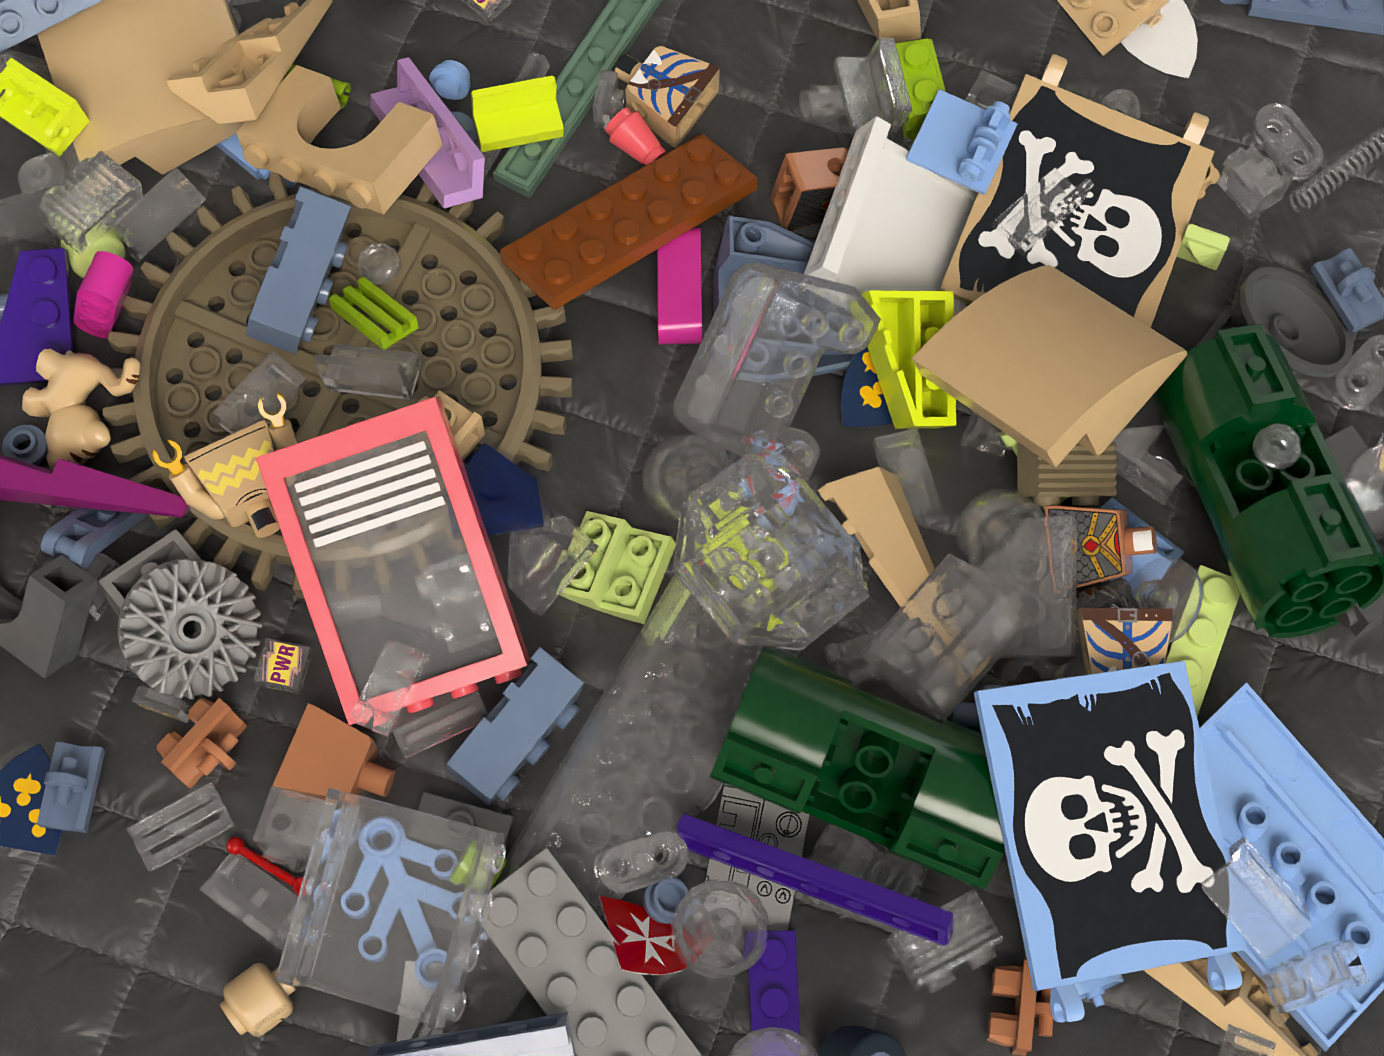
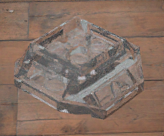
M749 452L689 494L681 503L672 571L733 645L753 647L767 645L777 649L804 650L869 597L867 582L863 581V562L859 545L849 536L844 527L801 475L784 467L766 463L764 458Z

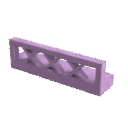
M407 57L397 60V87L370 94L371 110L380 122L398 102L434 114L443 146L420 171L419 176L444 209L483 198L484 155L411 59Z

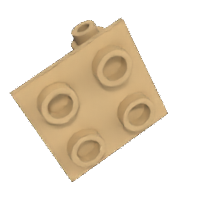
M1057 0L1102 56L1106 55L1142 24H1148L1150 27L1157 25L1163 18V15L1160 13L1161 8L1169 3V0Z

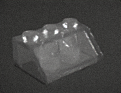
M949 553L861 651L859 657L912 705L939 721L940 718L946 719L1029 625L1033 617L1010 585Z

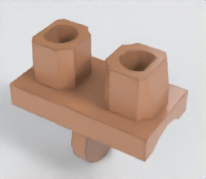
M200 698L189 710L188 718L193 722L194 726L183 738L175 731L168 733L157 744V750L164 758L161 763L189 789L203 775L208 776L219 763L229 771L236 765L235 761L227 754L239 742L237 737L246 729L247 725L220 698L215 703Z
M1024 960L1020 966L995 967L992 972L991 995L1016 998L1014 1015L991 1012L988 1018L986 1040L1011 1047V1055L1026 1056L1027 1052L1032 1050L1034 1017L1039 1018L1037 1035L1052 1037L1054 1019L1050 1009L1051 988L1041 990L1040 1002H1036L1037 991H1033L1027 960Z

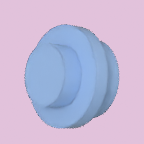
M445 60L441 64L436 65L429 76L433 89L446 99H463L467 96L471 87L468 69L463 64L454 60Z

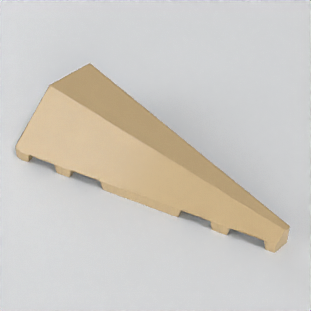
M306 0L300 7L297 2H291L284 7V17L273 20L265 18L223 44V50L210 62L206 58H200L193 63L195 72L192 74L169 77L166 80L169 90L218 124L257 120L333 1Z
M878 466L826 483L818 489L824 501L829 500L838 505L846 519L842 526L849 536L855 534L870 559L869 564L909 620L920 619L931 638L927 645L934 655L940 653L955 678L954 683L957 687L965 690L977 682L979 677L897 475Z
M1234 952L1231 954L1241 972L1242 985L1231 990L1215 991L1210 988L1207 978L1208 957L1143 970L1258 1056H1318V1052L1311 1043L1301 1046L1284 1024L1290 1017L1259 976Z

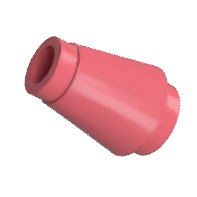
M626 107L618 112L605 128V132L610 136L609 142L642 165L646 166L667 153L639 111L633 112L629 107Z

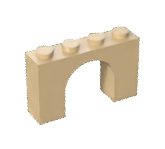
M296 65L279 84L257 120L245 121L236 131L245 160L257 169L269 170L282 175L288 181L303 183L316 188L324 195H334L351 202L358 208H368L384 215L443 146L434 114L398 102L378 126L359 142L335 149L315 147L311 145L313 139L341 107L329 76Z

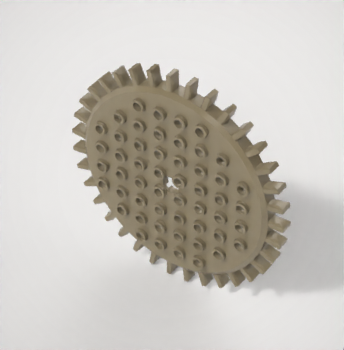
M269 174V188L275 200L256 208L253 207L249 195L240 186L231 189L233 203L240 216L232 219L225 225H222L216 215L206 207L202 206L198 209L197 214L202 228L209 236L196 247L189 244L184 237L171 231L166 236V239L174 255L182 260L172 273L146 261L143 263L140 269L145 279L152 286L159 288L160 291L153 303L132 296H127L123 303L126 314L135 319L145 321L141 334L109 331L107 339L114 351L136 354L135 359L141 363L140 378L133 390L134 401L102 408L103 416L110 427L138 423L140 435L122 440L110 446L119 464L147 454L154 464L130 478V481L153 488L165 484L172 494L181 496L169 479L170 470L159 466L153 460L152 450L156 451L161 461L169 462L174 458L175 450L167 440L174 441L180 446L182 451L181 463L187 464L184 456L262 420H265L267 426H269L271 421L264 418L260 413L255 417H247L246 414L249 409L258 408L261 396L264 401V407L268 412L274 413L281 409V402L278 399L277 392H280L286 398L287 407L283 414L284 419L289 420L291 424L300 426L299 430L294 433L297 443L416 404L424 396L433 398L439 390L473 413L475 411L482 416V421L487 417L496 418L497 422L491 427L484 426L485 435L469 453L478 456L476 462L473 464H465L463 462L484 526L497 536L504 531L503 521L499 513L488 505L497 493L502 491L514 501L526 506L532 499L530 488L523 481L512 476L518 463L522 461L536 469L550 471L553 465L551 453L543 448L529 444L534 429L551 434L565 435L567 428L566 417L558 413L539 409L541 396L573 397L572 378L543 376L542 363L573 359L571 340L539 342L538 330L566 322L565 310L563 306L556 310L550 306L532 310L528 299L537 294L522 280H518L516 275L501 262V253L499 254L491 245L506 229L504 216L498 211L490 216L477 230H474L464 223L474 209V201L452 206L446 212L433 206L437 199L425 182L422 183L416 198L401 194L384 215L368 208H358L347 200L334 195H324L316 188L310 187L311 191L351 206L342 239L343 242L349 244L341 269L335 273L330 272L328 275V279L334 281L329 297L334 294L343 297V289L349 285L354 289L358 288L357 280L364 276L369 281H379L378 288L417 318L419 328L385 350L377 346L351 324H347L345 319L331 309L329 298L325 306L320 304L319 307L315 308L312 316L319 318L312 340L310 343L302 341L296 355L246 336L248 320L269 265H272L281 243L280 237L284 226H288L294 212L297 194L289 196L287 184L279 174ZM352 230L361 231V234L355 238L347 236ZM391 245L399 247V250L395 253L385 252L386 248ZM428 261L438 263L433 269H425L423 267ZM237 268L245 269V272L240 276L231 275ZM466 277H474L476 279L472 285H464L461 282ZM409 296L419 298L415 304L408 305L404 303V300ZM217 303L225 304L222 310L218 312L211 311L213 305ZM356 304L352 305V307H354L357 311L363 314L366 318H368L371 322L377 325L384 332H390L383 325H378L373 320H371L369 318V315L361 308H359ZM448 312L457 314V317L452 321L442 319L443 315ZM486 328L496 330V333L491 337L481 335L482 331ZM198 338L204 339V343L200 347L193 348L190 346L193 340ZM428 348L438 350L436 355L432 357L423 355V352ZM332 351L340 353L336 360L326 359L327 354ZM232 356H243L239 363H229V359ZM467 364L477 366V369L472 373H464L462 371V368ZM347 366L357 372L356 382L349 388L350 393L342 395L341 391H333L326 387L325 379L330 371H337ZM375 367L379 369V373L374 377L364 375L365 371L369 368ZM111 368L116 376L121 378L123 368ZM273 371L281 372V376L273 381L267 379L269 373ZM174 375H183L181 382L177 384L169 383ZM507 380H512L516 383V386L511 390H505L501 387L502 383ZM408 384H416L418 386L416 392L410 394L405 393L403 389ZM316 387L320 389L319 394L315 397L305 395L310 388ZM213 391L222 392L219 399L214 401L208 400L209 394ZM350 404L359 405V409L355 413L348 414L344 410ZM192 428L201 429L199 435L194 438L186 436L187 432ZM415 435L298 473L296 482L288 488L316 569L323 570L334 569L333 584L340 599H350L353 588L351 569L374 565V578L384 594L393 592L394 577L389 568V561L408 555L413 557L414 567L425 581L433 578V563L425 548L443 538L448 541L453 553L460 559L465 561L470 558L462 533L459 531L460 527L450 500L444 501V505L396 520L393 523H387L319 547L315 546L313 539L369 520L363 516L312 534L309 529L310 525L437 482L440 491L369 515L379 518L389 512H396L444 496L447 493L434 451L429 447L298 493L294 485L304 482L309 478H316L363 462L368 458H375L421 442L415 438ZM429 455L431 461L429 464L301 506L299 498ZM433 469L436 477L306 520L304 514L306 511L344 499L349 495H356L404 479L410 474L415 475ZM192 507L189 508L188 513L195 521L181 536L194 551L198 550L212 533L225 541L216 553L213 563L229 571L234 567L242 551L257 556L258 560L251 575V581L256 589L266 590L272 580L277 563L293 566L281 529L270 536L258 538L250 522H246L238 527H231L225 518L213 520ZM149 514L159 529L167 526L176 518ZM294 571L292 577L293 590L297 598L305 599Z

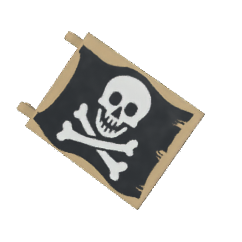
M1053 54L1041 80L1028 74L1024 76L1010 111V120L1017 123V127L986 194L978 193L939 291H953L955 299L971 304L994 287L1021 273L1041 266L1051 265L1151 328L1215 152L1199 145L1209 123V118L1195 112L1191 120L1185 125L1182 138L1057 87L1068 61L1061 56Z

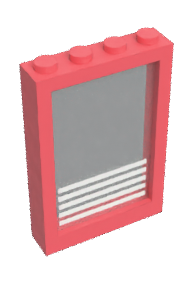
M433 397L256 457L348 725L362 721L363 726H365L374 714L373 726L390 720V711L406 706L408 713H414L435 704L433 697L450 692L452 699L479 690L477 682L494 677L496 684L523 675L521 668L528 665L530 657L441 397Z

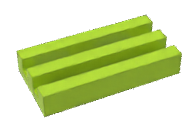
M364 276L357 280L358 288L354 289L349 285L343 289V297L337 294L329 297L333 311L383 350L419 328L415 315ZM356 304L359 308H361L369 315V318L371 320H373L378 325H383L391 333L387 334L386 332H384L377 325H375L368 318H366L363 314H361L354 307H352V305Z

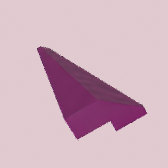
M0 454V500L182 518L188 513L190 508L182 496L59 458L52 471Z

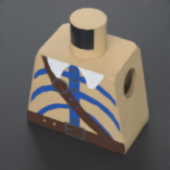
M659 46L654 48L644 63L627 54L623 55L616 65L614 76L627 83L625 89L626 107H629L633 112L639 111L653 132L672 147L677 148L718 93L720 68Z
M1076 609L1086 675L1165 664L1173 609Z

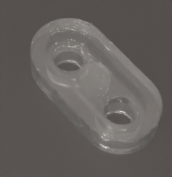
M1279 103L1265 105L1259 110L1252 125V132L1255 139L1279 170L1293 180H1306L1314 176L1323 161V149L1295 112L1288 106ZM1268 127L1275 128L1279 133L1270 132ZM1292 159H1299L1303 164H1298Z
M1384 334L1370 337L1352 356L1348 365L1333 379L1331 394L1341 407L1348 410H1362L1369 406L1384 389V358L1378 353V350L1384 351ZM1351 379H1357L1362 382L1364 388L1354 386Z
M663 830L652 831L609 844L602 848L594 861V875L597 882L609 891L617 893L631 892L680 875L688 862V848L685 841L676 833ZM662 846L664 857L657 863L654 859V852L657 847ZM615 859H619L621 870L617 875L613 876L610 870L611 864Z

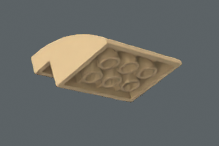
M103 0L37 34L54 86L74 98L90 120L88 125L75 138L73 144L80 165L99 177L133 157L138 158L163 175L235 135L236 131L244 123L218 124L171 92L166 82L173 75L192 74L195 72L193 67L195 61L200 58H206L208 62L212 61L223 50V44L239 35L226 0Z
M1046 265L1021 273L977 298L934 334L912 357V360L923 377L1056 468L1077 443L1099 457L1188 354L1182 347L1051 265Z

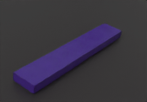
M682 814L676 827L680 844L685 850L943 946H948L954 932V913L686 814Z

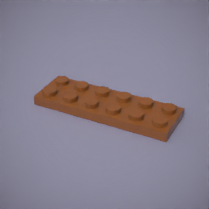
M702 133L500 249L501 262L552 309L556 310L757 190V177Z

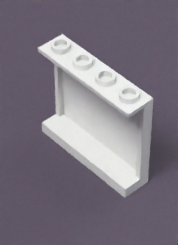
M878 116L855 132L802 279L852 306L854 305L851 296L869 290L939 291L978 192L906 161L910 151L887 139L891 124ZM954 298V316L962 311L967 303Z

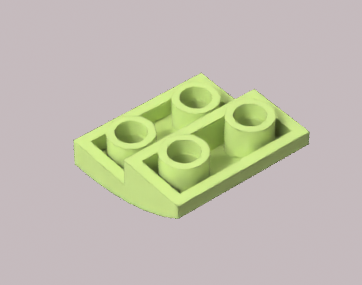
M586 511L553 591L562 597L592 609L645 624L677 544L671 536L632 528L625 519Z

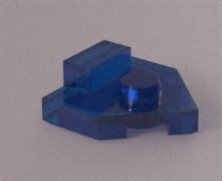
M484 442L467 464L465 470L487 535L543 527L544 521L537 479ZM446 492L453 540L464 539L448 492Z

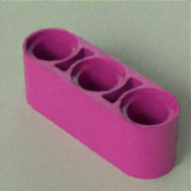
M701 227L692 228L658 249V344H702Z
M97 251L76 297L73 322L83 332L97 338L108 339L109 331H114L124 309L123 303L126 297L129 296L134 269L128 261L110 252Z

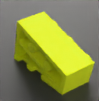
M869 290L851 296L895 429H937L956 426V399L923 377L912 360V357L930 338L954 317L953 291Z

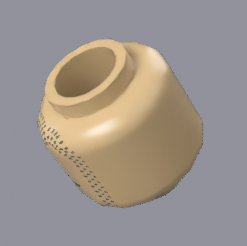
M256 963L224 986L223 996L225 1000L220 1003V1007L241 1036L248 1031L251 1035L259 1037L292 1013L293 1003L289 995L296 991V988L280 966L271 971L265 964Z

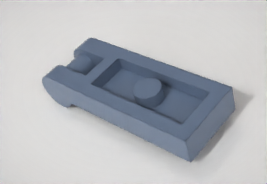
M77 508L46 531L41 542V551L53 557L63 555L68 557L78 567L87 569L93 562L95 555L144 520L148 514Z

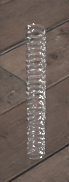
M1384 125L1366 137L1364 141H1360L1358 145L1353 146L1352 150H1348L1346 154L1341 155L1339 159L1329 164L1327 168L1325 167L1321 172L1316 173L1315 177H1311L1302 186H1298L1296 190L1291 191L1290 204L1297 213L1300 212L1293 201L1295 194L1298 203L1303 208L1309 210L1311 209V204L1317 205L1318 200H1323L1324 195L1329 196L1330 191L1336 190V186L1341 187L1342 182H1348L1349 177L1353 178L1355 173L1361 172V168L1366 169L1367 164L1373 163V159L1378 160L1380 155L1383 156L1384 144L1379 136L1384 138ZM1373 140L1379 144V146L1382 148V152H1380L1377 149V147L1374 145ZM1367 145H1369L1370 147H1372V149H1373V150L1375 151V153H1376V156L1372 155V153L1369 151ZM1361 149L1367 153L1370 161L1363 156ZM1355 154H1357L1362 159L1364 165H1361L1358 162V160L1355 157ZM1349 158H1350L1352 161H1354V163L1356 164V166H1357V168H1358L1357 170H1356L1355 168H1353V166L1351 165V163H1350V161H1349ZM1343 163L1348 166L1351 174L1345 170ZM1337 168L1343 172L1345 179L1340 176ZM1330 172H1332L1337 177L1339 183H1337L1332 178ZM1324 177H1326L1327 179H1329V181L1331 182L1333 188H1331V187L1326 183ZM1318 181L1323 184L1327 192L1321 189ZM1312 186L1318 190L1320 197L1316 195ZM1306 191L1312 195L1314 201L1308 197ZM1299 195H1301L1306 200L1308 206H1306L1302 202Z

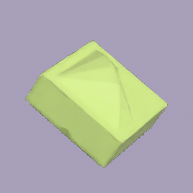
M1189 224L1177 257L1217 270L1230 238L1197 225Z

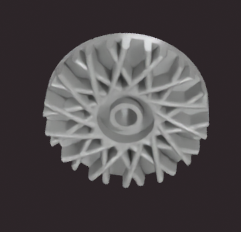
M184 558L172 560L154 567L133 585L120 610L118 640L126 663L134 674L151 688L156 689L162 694L167 693L179 699H182L183 696L188 699H194L195 695L201 694L209 697L212 696L213 690L223 691L222 686L229 681L237 682L239 680L237 674L247 671L244 665L249 657H256V652L253 651V648L260 644V640L256 638L257 628H262V623L257 621L260 611L255 608L253 600L256 598L248 591L249 587L241 582L235 573L207 560ZM194 620L193 630L185 636L183 633L184 625L188 621Z

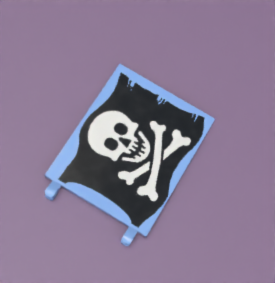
M1185 661L974 692L1033 991L1051 988L1050 1009L1052 1018L1056 1022H1073L1084 1017V1006L1074 983L1207 957V978L1212 990L1219 991L1239 988L1242 985V976L1231 953L1247 950Z

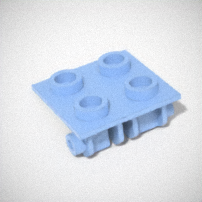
M939 89L906 161L985 195L1017 127V123L1010 120L1011 117L1008 113L1010 108L1003 102L996 101L993 106L983 109Z

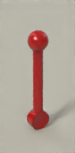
M232 837L227 841L226 849L230 854L244 856L293 886L297 896L306 897L312 892L313 886L308 878H296L247 848L242 838Z

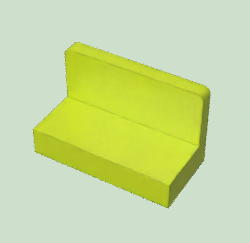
M555 76L488 87L471 92L472 118L481 153L564 137V127L556 101L557 84Z

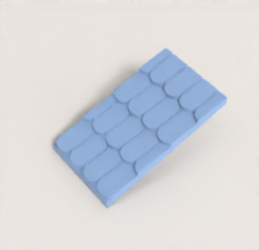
M1246 682L1199 728L1247 950L1237 951L1236 953L1272 990V995L1326 1052L1384 990V838ZM1359 956L1362 965L1348 967Z

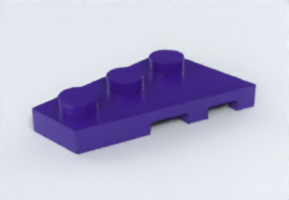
M65 248L20 251L0 323V386L47 383L48 380L36 372L39 354L44 349L50 348L62 355H65L69 350L75 353L68 251Z

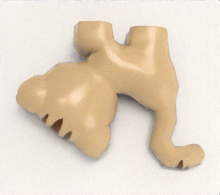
M51 348L44 349L39 354L36 372L48 380V384L42 390L32 387L26 390L23 395L22 410L30 416L49 418L45 433L48 448L46 460L52 471L58 458L82 465L92 460L100 452L101 448L108 445L111 440L109 429L101 422L98 413L90 406H86V399L99 384H102L116 397L131 393L140 378L141 363L137 359L132 357L125 359L121 378H118L109 367L101 364L97 358L90 354L74 353L69 350L65 355H62Z

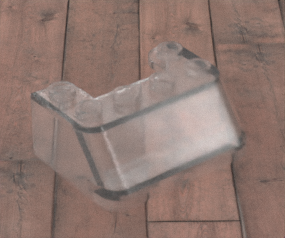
M747 263L734 272L675 398L673 405L674 415L690 431L749 463L809 481L819 459L820 447L817 440L810 433L790 427L824 350L828 349L848 355L864 350L870 344L881 318L854 286L762 263Z

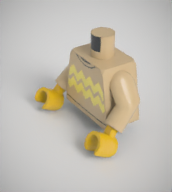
M277 392L278 399L281 402V409L274 413L268 412L264 407L262 396L258 403L260 414L271 421L269 426H267L265 420H262L184 456L187 464L181 463L182 451L180 446L174 441L167 440L175 450V456L169 462L161 461L156 451L152 450L153 460L159 466L170 470L169 479L187 505L213 520L225 518L231 527H238L246 522H250L258 538L276 533L280 526L256 457L297 444L291 422L285 420L283 416L287 402L284 395L280 392ZM297 474L285 478L288 488L296 482Z

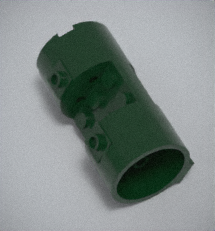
M1260 324L1218 330L1214 339L1187 351L1188 355L1152 395L1153 402L1185 473L1193 481L1218 535L1220 550L1256 629H1266L1269 637L1272 638L1298 637L1327 629L1339 624L1336 616L1347 612L1356 604L1364 610L1384 593V554L1354 493L1347 486L1316 423V417L1278 341L1274 337L1265 334Z
M764 644L709 777L796 814L804 812L887 847L889 853L968 886L985 889L1004 854L1005 847L982 734L945 718H940L936 722L852 687L853 680Z

